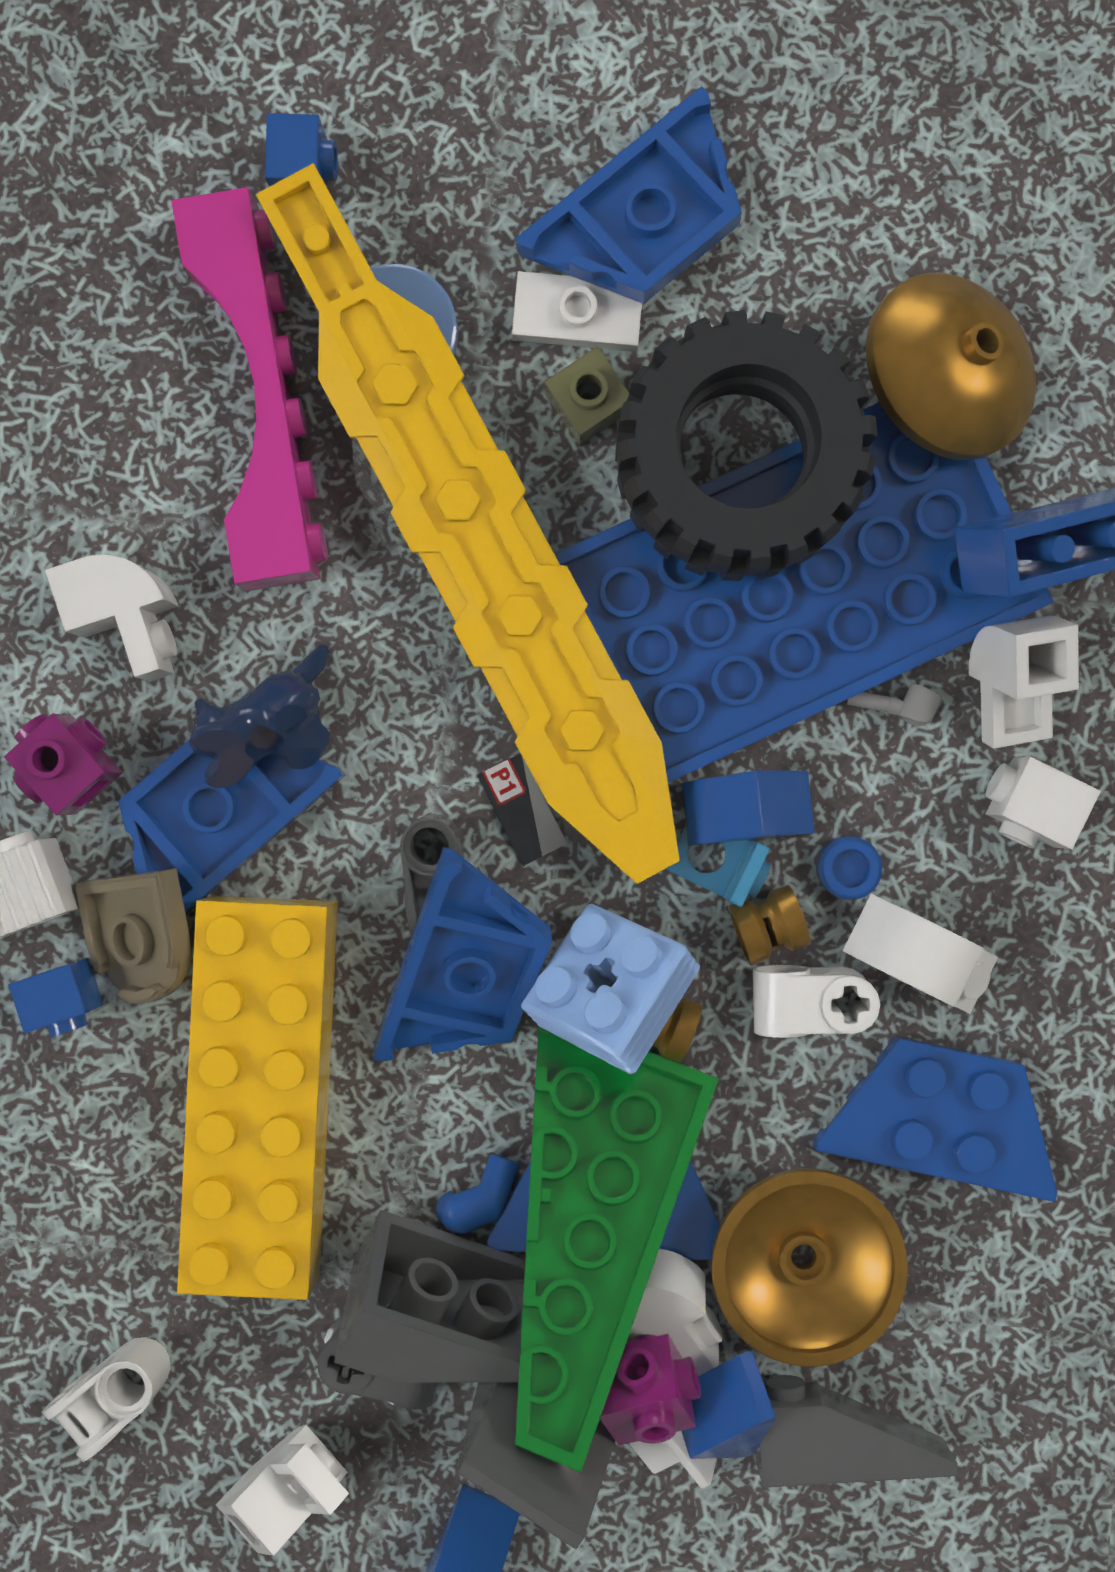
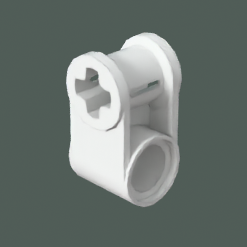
M765 965L753 968L754 1033L757 1035L788 1038L809 1034H854L863 1032L872 1026L878 1017L880 1001L877 991L861 973L853 968L842 966L806 967L800 965ZM850 986L861 999L850 1002L849 1012L842 1013L838 1006L832 1002V999L841 998L844 993V987Z
M146 1337L134 1338L121 1346L91 1372L86 1371L58 1394L43 1409L42 1413L48 1420L53 1418L58 1420L79 1446L76 1455L82 1462H85L106 1446L129 1422L146 1409L168 1379L171 1369L170 1357L166 1349L156 1340ZM128 1368L136 1371L143 1379L144 1385H139L129 1380L124 1369Z

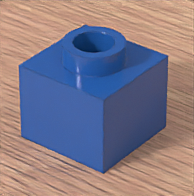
M267 113L265 179L269 187L312 163L316 166L326 187L327 181H337V144L335 140L327 139L318 114Z
M89 958L8 984L24 1034L46 1026L50 1038L88 1025L85 1013L104 1005Z

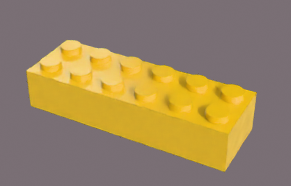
M210 896L196 900L177 1294L308 1300L320 1277L337 901Z

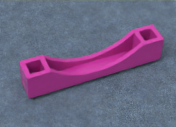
M248 187L171 200L181 263L194 282L214 299L230 318L245 348L254 382L256 426L252 456L240 492L224 518L234 584L245 591H253L319 580L321 577L318 562L328 561V551L321 523H311L308 500L318 498L317 483L311 461H301L297 437L307 436V423L300 397L291 398L287 375L297 373V363L291 337L289 334L280 335L277 312L287 311L286 296L280 273H270L266 251L277 248L275 230L265 211L258 208Z

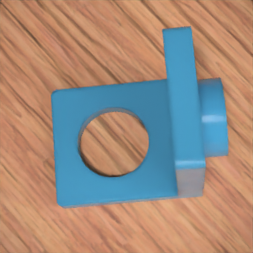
M685 825L677 842L680 861L666 869L722 896L739 907L743 906L747 895L755 898L770 870L771 864L764 861L770 848L752 840L724 842L722 844L725 849V859L721 867L713 872L703 873L697 871L689 861L688 851L690 846H688Z

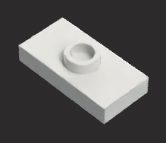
M518 271L512 339L513 341L590 348L598 346L601 349L637 352L642 303L572 276Z

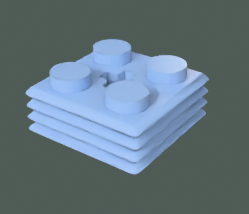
M588 904L573 923L570 931L537 978L536 983L522 1002L521 1008L527 1012L528 1016L532 1017L533 1021L537 1022L539 1027L624 1072L633 1074L639 1068L695 978L700 965L696 963L695 958L687 951L685 945L599 906Z

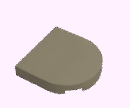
M177 868L97 878L75 883L91 962L99 975L107 973L110 980L120 990L116 994L127 1002L143 1004L166 997L177 990L186 976L191 949Z

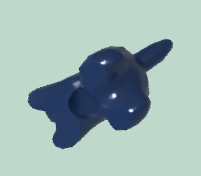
M318 645L292 671H284L267 677L256 688L230 705L217 707L209 705L203 699H196L194 704L197 716L193 723V733L189 740V745L194 753L210 757L213 760L205 772L206 781L209 786L222 788L234 785L242 780L260 759L271 754L281 755L292 769H306L314 765L324 755L330 742V733L321 723L318 706L320 695L312 682L325 669L329 656V649L326 645Z

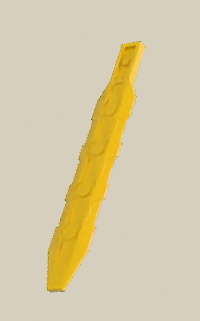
M314 163L257 193L256 196L319 311L318 380L349 437L358 440L393 505V509L390 512L411 552L419 553L455 620L453 629L473 666L481 668L518 736L514 742L547 803L637 884L679 862L662 742L630 682L621 679L585 612L588 604L568 567L559 564L523 497L526 489L504 450H498L467 393L462 383L464 374L436 321L431 315L376 280Z

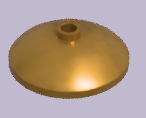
M925 273L900 283L879 303L873 313L867 331V369L874 392L881 406L893 423L908 438L922 448L942 457L955 460H973L999 451L1021 433L1030 418L1035 401L1036 374L1034 360L1028 340L1020 324L1010 310L996 296L980 285L960 276L947 273Z
M800 1168L779 1172L762 1179L747 1189L732 1204L722 1219L715 1236L711 1257V1273L716 1297L725 1318L734 1331L748 1345L761 1354L782 1363L803 1367H818L852 1358L866 1350L884 1334L893 1322L903 1301L907 1284L908 1262L903 1237L895 1220L883 1203L870 1190L840 1173L824 1169ZM799 1245H809L813 1248L811 1259L805 1263H796L791 1259L793 1250Z

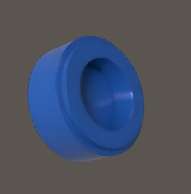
M843 836L831 840L822 848L816 862V873L819 882L830 894L845 900H857L869 895L879 884L882 876V861L875 847L866 840L858 837Z

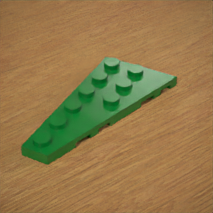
M538 1026L515 1445L581 1473L719 1078L649 1051L637 1071L633 1074H628Z

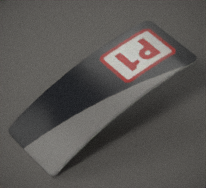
M521 753L477 774L523 866L567 844Z

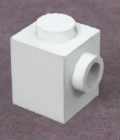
M1013 758L1010 765L1001 764L989 782L986 797L991 799L992 802L986 815L1002 822L998 833L1029 848L1034 849L1039 840L1051 847L1073 849L1101 791L1035 758Z

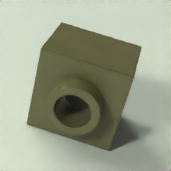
M598 346L544 381L546 397L579 446L620 419L623 402L627 401L629 395L628 390ZM592 381L600 387L601 393L593 400H585L578 395L576 390L584 382Z

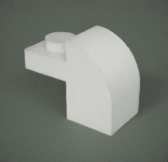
M112 555L87 556L45 570L65 632L85 638L118 627L134 677L154 681L175 674L170 657L177 655L176 642L168 623L164 619L157 621L155 614L179 606L172 591L159 577L127 559Z
M1049 615L986 626L978 632L970 652L969 676L980 681L983 743L995 749L1053 738L1052 694L1079 689L1078 624Z
M873 894L870 895L843 949V952L971 1014L977 999L987 989L990 973L998 959L997 956L984 950L983 947Z
M659 1249L628 1340L645 1334L656 1336L668 1334L682 1358L688 1356L692 1358L697 1374L700 1376L719 1366V1342L723 1339L720 1324L713 1311L706 1305L705 1273L688 1258L672 1251Z
M303 1425L293 1430L255 1463L220 1499L216 1506L257 1553L274 1556L311 1513L326 1515L333 1513L349 1494L340 1483L348 1472L307 1425Z

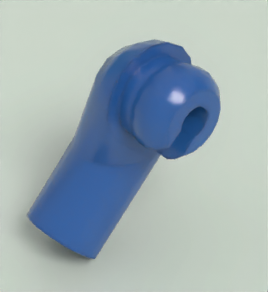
M490 1153L479 1185L456 1194L449 1191L439 1198L436 1205L438 1220L450 1232L464 1234L497 1221L504 1211L520 1163Z

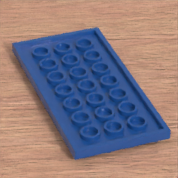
M880 402L863 409L865 416L872 415L876 417L877 438L869 446V453L876 457L872 478L862 489L864 498L855 513L841 527V530L812 557L796 567L791 565L783 569L778 575L759 579L757 575L744 576L741 581L721 580V574L705 571L700 576L685 570L684 568L687 563L671 554L666 559L653 548L655 540L646 530L639 532L631 518L555 553L559 564L568 567L588 606L585 612L622 680L630 682L662 742L668 783L975 640L978 632L986 626L1013 622L1054 603L1048 588L1011 598L964 593L962 591L955 527L1012 513L986 457L973 460H955L942 457L922 448L908 438L893 423ZM800 439L698 486V488L714 500L732 507L761 508L771 505L784 497L793 488L800 475L803 465V450Z

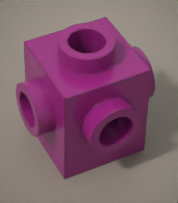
M52 713L49 717L46 714H41L33 718L17 732L15 739L18 744L4 756L17 771L12 777L16 786L33 802L37 804L44 802L55 815H74L79 813L123 773L103 750L108 744L106 738L83 716L75 719L73 716Z
M650 1334L639 1335L627 1341L600 1420L619 1446L637 1441L650 1444L661 1443L674 1437L678 1431L696 1427L692 1400L701 1397V1390L692 1358L690 1356L682 1358L668 1334L660 1336Z

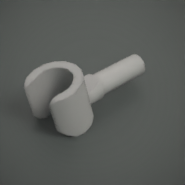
M911 684L903 701L892 696L862 692L849 698L847 705L884 711L887 714L896 715L899 719L911 725L924 726L934 718L942 697L937 692L926 687Z

